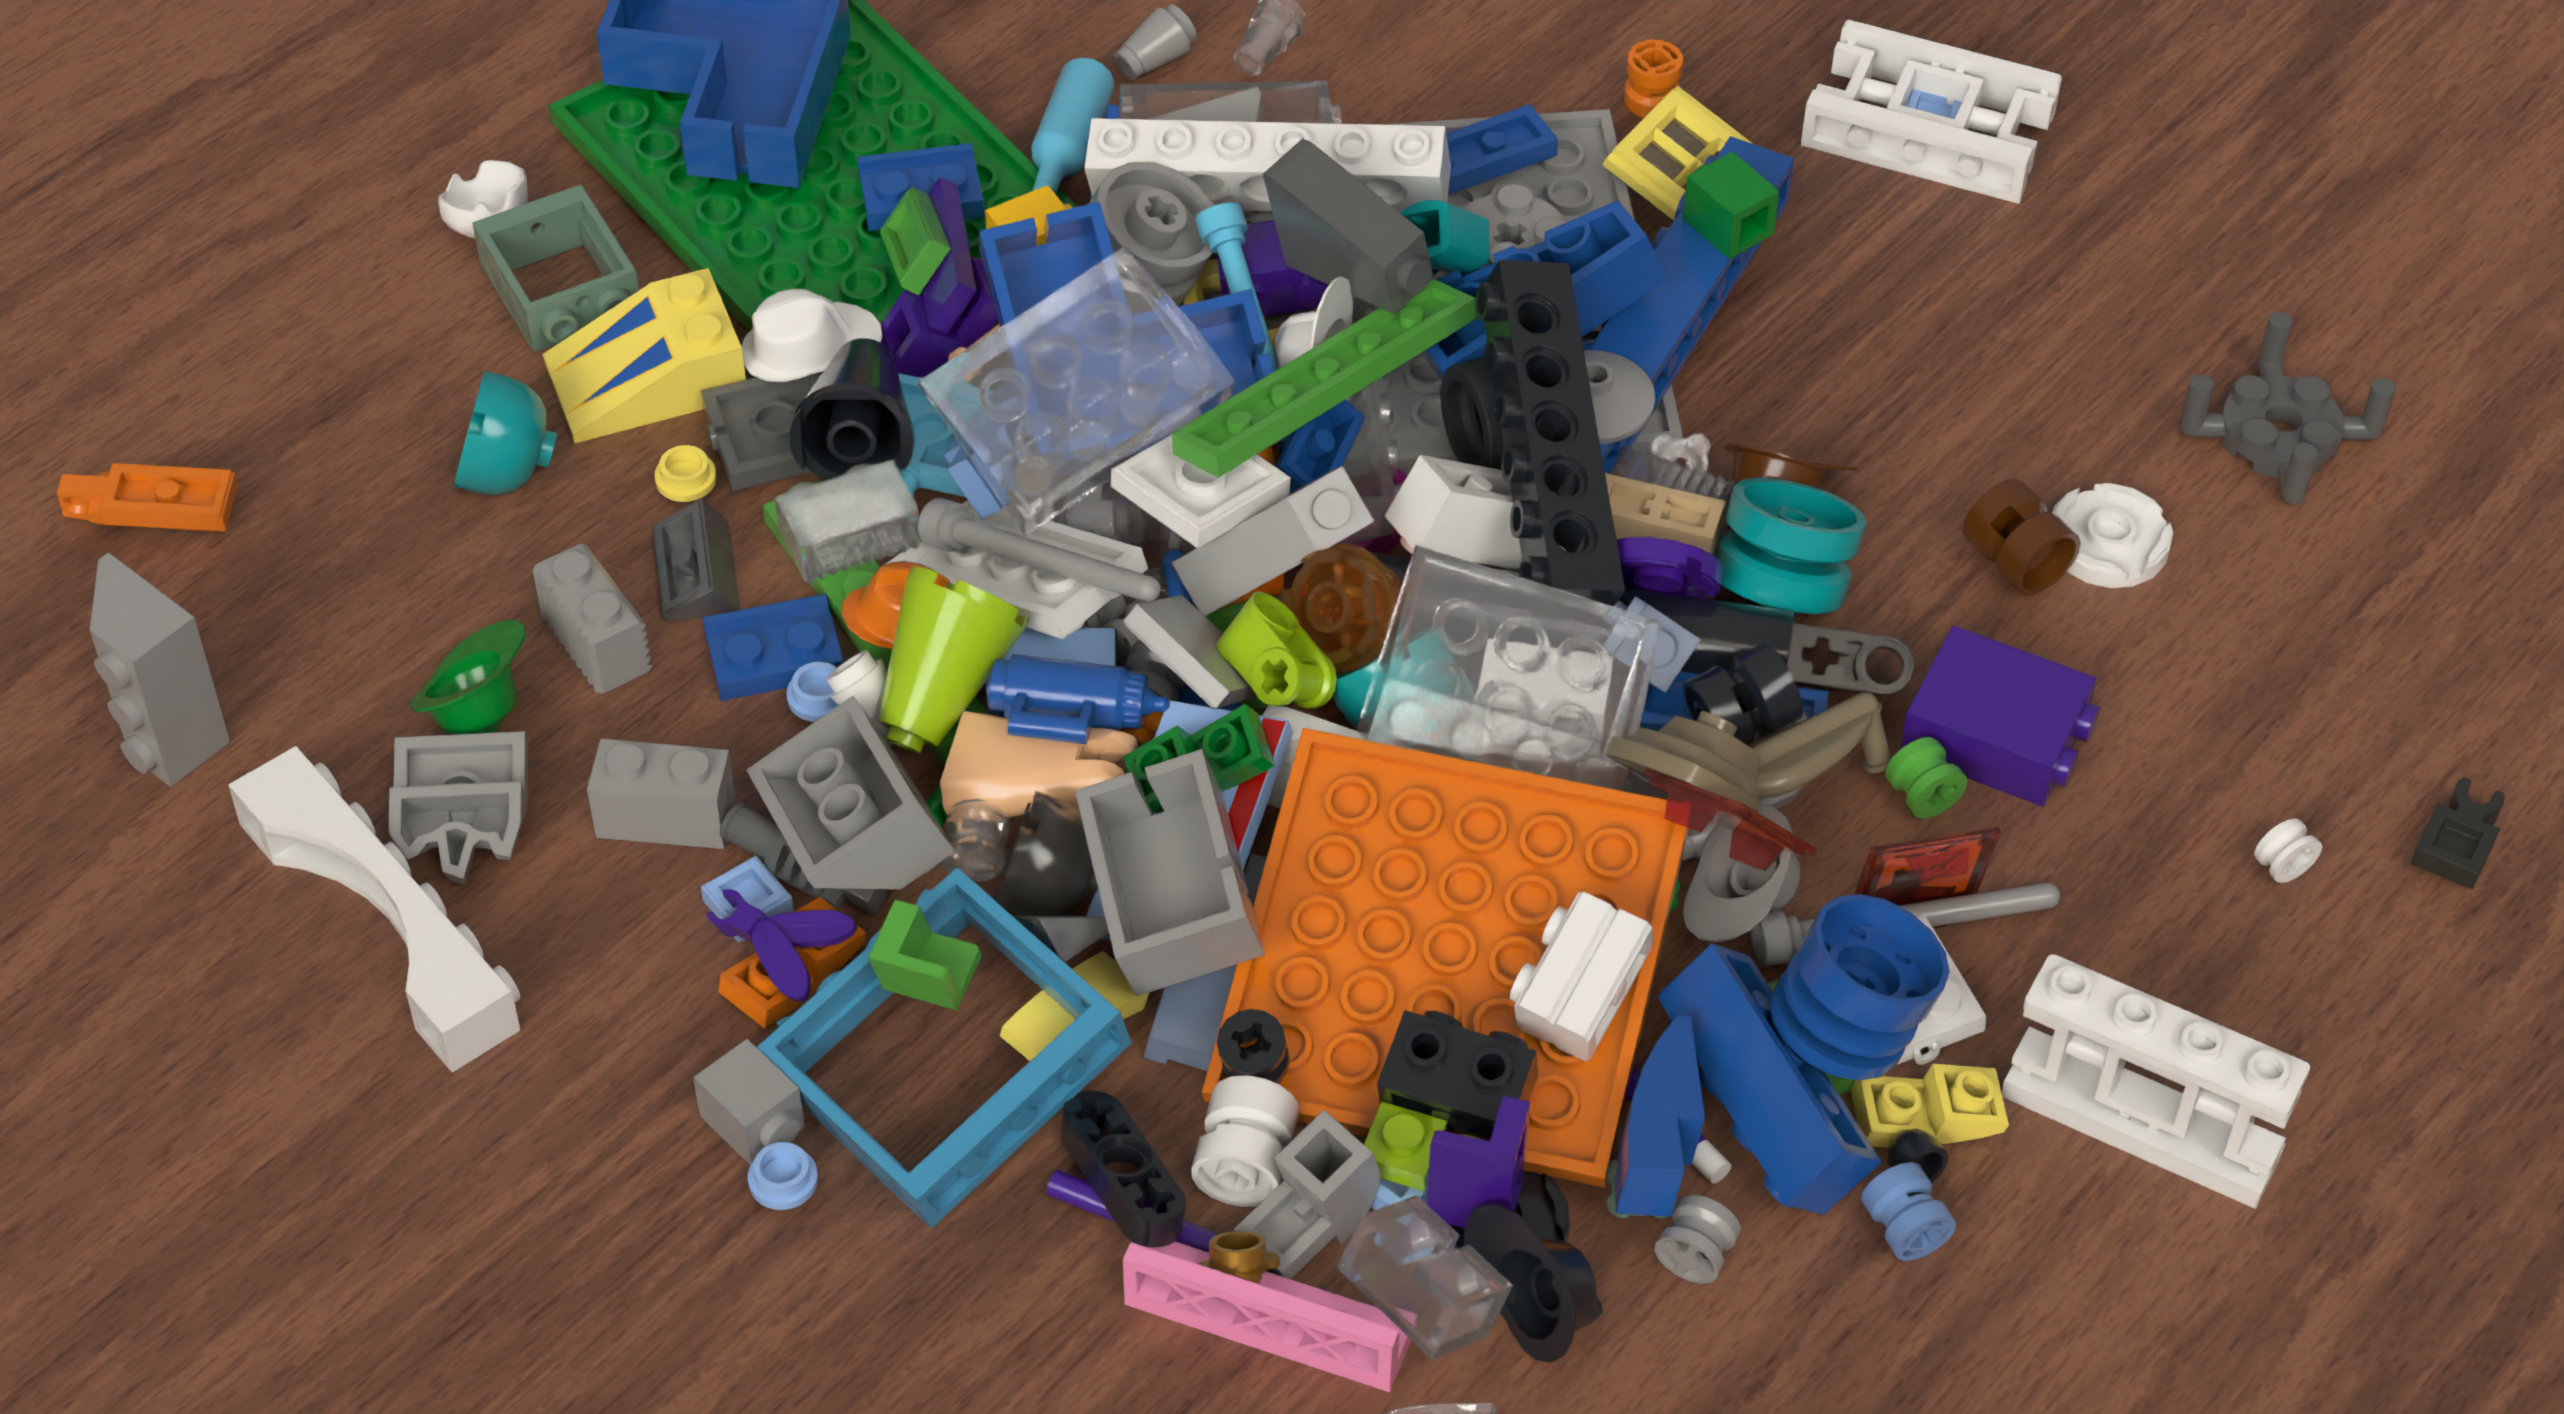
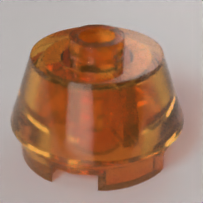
M1334 544L1328 549L1308 554L1301 560L1305 564L1296 574L1291 589L1283 588L1280 601L1295 614L1300 626L1321 651L1331 659L1336 672L1352 671L1368 664L1394 646L1402 636L1407 625L1409 600L1403 582L1393 570L1373 554L1356 545Z

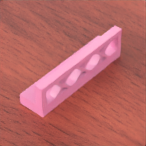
M1173 1242L1163 1247H1146L1130 1243L1123 1257L1124 1305L1387 1392L1391 1391L1414 1336V1319L1267 1271L1262 1274L1259 1284L1198 1264L1199 1262L1210 1260L1209 1252L1178 1242Z

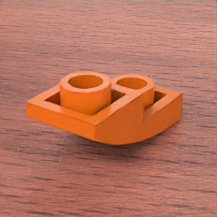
M818 897L794 912L838 910L822 897ZM858 925L856 932L850 938L837 945L795 947L811 976V991L808 997L818 990L820 984L830 974L838 971L865 942L866 932ZM757 952L720 974L718 992L763 1029H766L805 1001H793L778 990L768 976Z

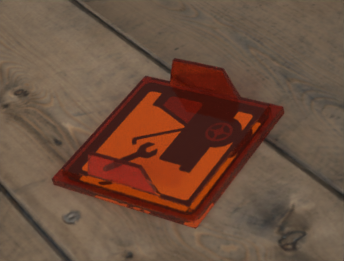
M1647 768L1644 772V775L1651 779L1649 785L1668 796L1665 812L1666 820L1700 833L1709 822L1733 831L1729 858L1766 871L1783 850L1804 857L1806 852L1812 855L1816 854L1817 849L1745 804Z
M2000 827L1870 847L1854 895L1861 894L1885 899L1899 906L1976 894L2001 835ZM1946 925L1933 927V929L1946 927Z

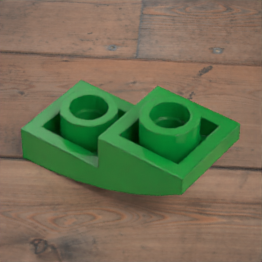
M1244 704L1192 735L1176 725L1123 756L1128 773H1133L1152 812L1163 811V808L1147 779L1145 767L1202 749L1222 791L1235 787L1275 767L1259 714Z

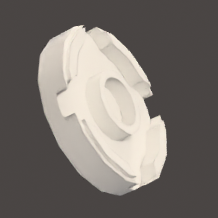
M2112 483L2095 484L2094 489L2091 491L2079 493L2080 488L2068 492L2054 506L2053 513L2057 514L2079 536L2081 542L2079 554L2067 572L2085 583L2107 588L2134 587L2154 578L2166 565L2173 537L2171 523L2169 522L2167 525L2166 520L2162 517L2163 509L2158 503L2138 490Z

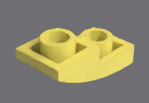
M1104 951L1072 968L1119 1010L1123 1019L1145 1008L1149 993L1136 997L1118 963ZM1042 990L1002 1026L1000 1037L1026 1057L1027 1060L1031 1061L1076 1019Z
M1932 1064L1923 1079L1882 1076L1879 1078L1856 1080L1850 1089L1857 1124L1872 1147H1888L1891 1138L1906 1129L1918 1128L1926 1131L1942 1145L2004 1133L2009 1126L1996 1068Z

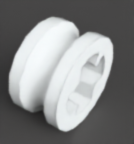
M2297 818L2288 819L2275 826L2261 839L2255 849L2254 855L2256 860L2263 866L2271 865L2270 875L2278 883L2289 882L2302 875L2315 863L2322 851L2321 842L2315 836H2306V825Z

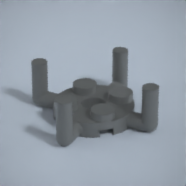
M2274 312L2269 316L2258 358L2260 376L2244 375L2238 378L2233 390L2225 401L2222 414L2207 413L2214 388L2213 380L2205 375L2193 376L2189 383L2182 411L2180 430L2188 437L2221 438L2224 447L2235 459L2237 452H2239L2247 459L2253 461L2252 470L2265 476L2278 478L2283 500L2287 504L2298 505L2306 497L2312 474L2320 471L2322 463L2330 458L2334 459L2338 453L2341 440H2375L2383 434L2396 391V385L2387 378L2375 379L2372 382L2363 415L2343 416L2339 406L2330 396V388L2325 381L2314 376H2304L2301 378L2285 376L2282 361L2293 319L2285 312ZM2271 422H2283L2295 430L2280 431Z

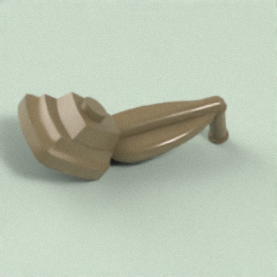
M1861 692L1802 722L1765 735L1747 745L1733 737L1737 726L1716 715L1701 711L1697 721L1675 716L1658 732L1640 727L1632 735L1625 737L1612 736L1604 754L1642 777L1694 803L1712 808L1660 775L1740 803L1756 813L1761 806L1759 799L1782 795L1809 783L1846 757L1860 741L1865 757L1863 766L1864 770L1868 773L1886 771L1888 763L1894 756L1889 751L1880 714L1882 704L1870 692Z

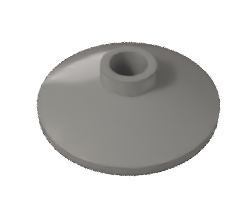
M1584 351L1600 444L1614 443L1631 437L1647 424L1654 410L1655 391L1650 378L1638 365L1625 357L1605 351Z

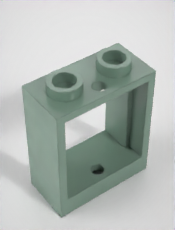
M581 184L472 222L480 265L533 353L560 343L639 291L635 268ZM540 222V225L538 227L533 229L531 228L534 224ZM584 245L601 272L602 277L530 302L512 271Z

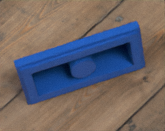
M1346 399L1291 433L1275 465L1276 468L1291 477L1289 494L1333 468L1343 466L1365 420V416Z

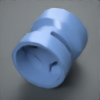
M1913 1162L1901 1163L1876 1176L1866 1186L1861 1197V1201L1875 1222L1884 1223L1887 1228L1885 1240L1897 1259L1902 1261L1919 1259L1940 1248L1955 1232L1957 1224L1944 1202L1932 1198L1930 1194L1933 1185L1921 1166Z

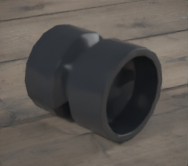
M1762 643L1733 657L1730 670L1728 671L1720 666H1714L1685 680L1682 686L1684 699L1693 721H1697L1701 711L1725 719L1737 726L1733 737L1746 745L1753 742L1756 729L1759 728L1765 733H1772L1801 719L1803 715L1802 700L1793 676L1782 657L1769 643Z

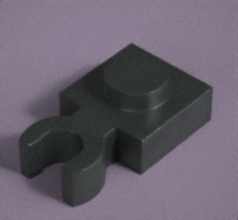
M2463 777L2455 786L2449 808L2437 804L2415 849L2411 865L2473 890L2500 831V828L2493 825L2499 817L2505 796L2503 792L2496 790L2490 802L2486 804L2475 803L2467 795L2472 780Z

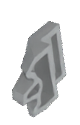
M525 731L395 737L394 787L389 788L388 833L405 858L410 859L430 849L439 847L442 872L450 882L460 885L465 884L476 848L492 850L496 859L511 860L528 805V739Z

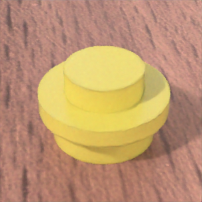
M691 445L676 446L666 451L660 458L655 470V483L658 491L664 497L677 502L695 501L706 496L714 488L717 479L716 469L711 459L700 448Z

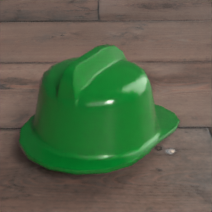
M503 620L488 625L468 636L453 648L441 662L427 684L410 700V708L416 712L428 711L439 727L449 735L494 733L504 718L517 705L518 693L510 663L526 638L525 625L517 620Z

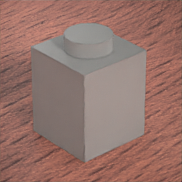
M748 1039L741 1042L693 1077L700 1117L750 1165L764 1147L777 1142L791 1143L798 1132L805 1127L799 1087Z

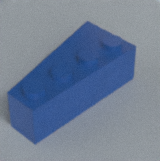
M1618 200L1546 231L1544 241L1527 249H1516L1513 245L1493 254L1495 263L1465 276H1462L1458 269L1436 279L1476 298L1478 287L1487 281L1498 260L1569 263L1581 337L1668 280L1648 236ZM1476 315L1475 320L1421 353L1441 381L1449 366L1484 357L1487 341L1484 321L1478 320Z

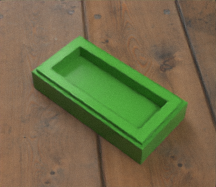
M911 187L906 191L881 227L880 234L901 287L919 296L951 250V247L929 195Z

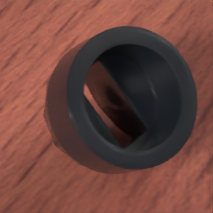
M1918 1128L1906 1129L1891 1138L1888 1146L1887 1162L1890 1168L1901 1163H1917L1932 1183L1944 1171L1948 1162V1153L1926 1131Z

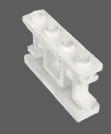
M1846 20L1841 30L1840 42L1838 41L1834 48L1831 73L1851 78L1846 90L1819 83L1816 90H1812L1806 103L1801 146L2019 204L2026 188L2028 173L2031 172L2038 141L2016 136L2015 134L2020 123L2048 130L2056 112L2062 77L2057 73ZM1871 77L1897 83V85L1871 79ZM1913 89L1946 97L1947 104L1950 105L1953 104L1954 100L1961 101L1962 104L1956 118L1952 119L1906 107ZM1861 100H1864V101L1876 103V104H1879V105L1887 106V108H1882V107H1879V106H1875V105L1863 103V102H1860V101H1861ZM1979 105L1984 106V107H1988V108H1992V109H1996V110H2000V111L2007 112V113L2004 114V113L1992 111V110H1989V109L1981 108V107H1979ZM1969 128L1997 135V137H1992L1989 135L1970 131Z
M2049 955L2025 997L2023 1016L2054 1029V1035L2052 1037L2032 1027H2028L2013 1055L2011 1062L2013 1065L2003 1083L2002 1097L2256 1209L2281 1159L2286 1138L2255 1125V1117L2285 1129L2300 1098L2301 1089L2310 1071V1065L2301 1059L2058 955ZM2126 1061L2185 1086L2183 1093L2124 1068Z

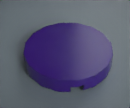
M1652 537L1616 539L1624 585L1634 589L1704 598V592H1707L1706 594L1711 598L1719 594L1723 564L1714 555L1698 547L1674 540Z

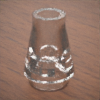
M1259 0L1242 41L1233 54L1236 65L1250 75H1260L1271 61L1303 35V24L1306 16L1302 7L1295 0Z

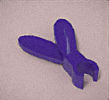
M725 889L722 892L724 898L733 908L737 907L733 915L725 919H719L713 911L706 913L708 919L721 934L728 937L740 936L751 941L774 985L784 996L798 1002L808 998L811 991V976L795 947L837 945L850 938L857 930V925L853 919L835 910L789 912L767 917L763 911L748 904L739 892L732 889Z

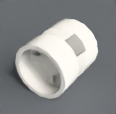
M1248 1075L1231 1076L1219 1081L1212 1091L1205 1117V1131L1207 1134L1200 1136L1191 1168L1192 1179L1197 1187L1211 1198L1223 1203L1241 1207H1256L1282 1182V1176L1274 1158L1292 1141L1299 1116V1104L1293 1094L1281 1085L1260 1077Z

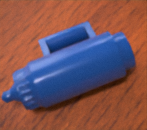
M1013 654L1010 660H995L989 688L990 710L1004 711L1005 718H1009L1008 735L1085 745L1088 743L1092 728L1121 730L1122 728L1139 729L1144 724L1145 716L1155 711L1164 712L1170 706V702L1166 697L1157 696L1149 689L1148 676L1132 673L1125 667Z

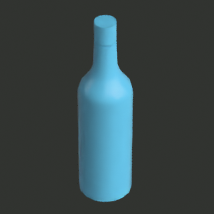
M1077 58L1069 61L1061 70L1031 145L1032 160L1039 169L1032 191L1048 185L1056 194L1063 179L1072 178L1083 169L1086 160L1091 118L1104 117L1107 104H1109L1114 91V79L1111 72L1102 63L1094 59Z

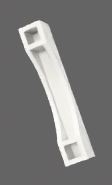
M295 746L228 784L240 826L274 865L302 869L338 881L368 899L391 921L408 948L409 968L405 991L415 1030L452 1073L521 1031L515 1002L520 1000V993L512 977L500 965L493 969L483 959L482 948L472 931L465 924H460L457 927L452 924L446 917V908L435 889L427 882L420 886L410 876V867L398 847L392 842L383 845L375 836L374 826L365 810L357 802L348 805L342 799L335 778L323 763L320 762L313 766L298 747Z

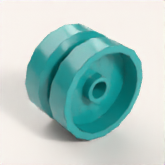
M1753 478L1742 480L1734 485L1726 512L1727 524L1733 530L1726 532L1719 538L1715 557L1723 564L1721 584L1746 599L1772 608L1792 610L1795 613L1822 614L1835 612L1842 607L1852 578L1851 568L1845 561L1851 560L1859 554L1867 526L1865 515L1853 504L1832 493L1788 480Z

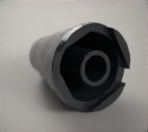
M859 338L845 343L801 402L792 419L789 441L795 461L803 470H805L806 466L811 472L820 477V484L831 490L848 494H864L880 490L890 483V478L902 469L904 471L912 458L914 429L896 363L891 351L885 345L873 339Z

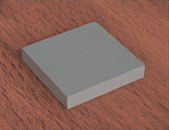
M1183 595L1136 604L1123 620L1126 623L1125 626L1212 709L1257 697L1254 690L1239 672L1217 650L1216 643L1223 633Z

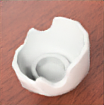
M488 160L480 164L477 175L472 180L463 181L455 173L452 175L446 191L438 197L441 218L455 232L475 238L472 222L528 203L525 170L511 162Z

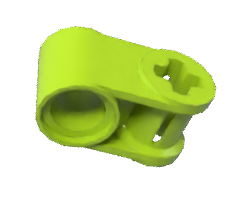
M1254 592L1216 643L1220 655L1239 672L1254 690L1258 699L1267 705L1281 707L1293 701L1299 707L1315 709L1325 705L1335 691L1337 676L1331 659L1321 651L1300 626L1295 614L1284 603L1267 593Z

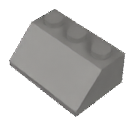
M108 552L98 559L89 629L98 655L94 660V665L98 674L107 684L111 696L107 706L115 721L120 725L124 737L120 747L124 756L140 773L146 774L151 771L172 787L227 745L230 739L195 617Z
M854 696L844 701L747 769L750 778L803 873L814 888L901 890L956 852L891 744L885 739V736Z

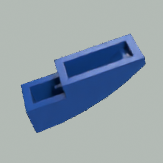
M1677 1015L1658 1039L1642 1068L1619 1145L1615 1173L1616 1213L1671 1217L1685 1171L1684 1165H1692L1705 1121L1691 1016Z

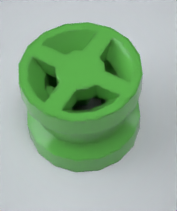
M1932 737L1917 739L1900 749L1891 758L1885 771L1887 781L1894 790L1905 792L1908 808L1915 817L1920 819L1932 818L1952 807L1963 795L1968 782L1965 774L1958 766L1948 764L1945 761L1947 755L1945 749L1937 739Z

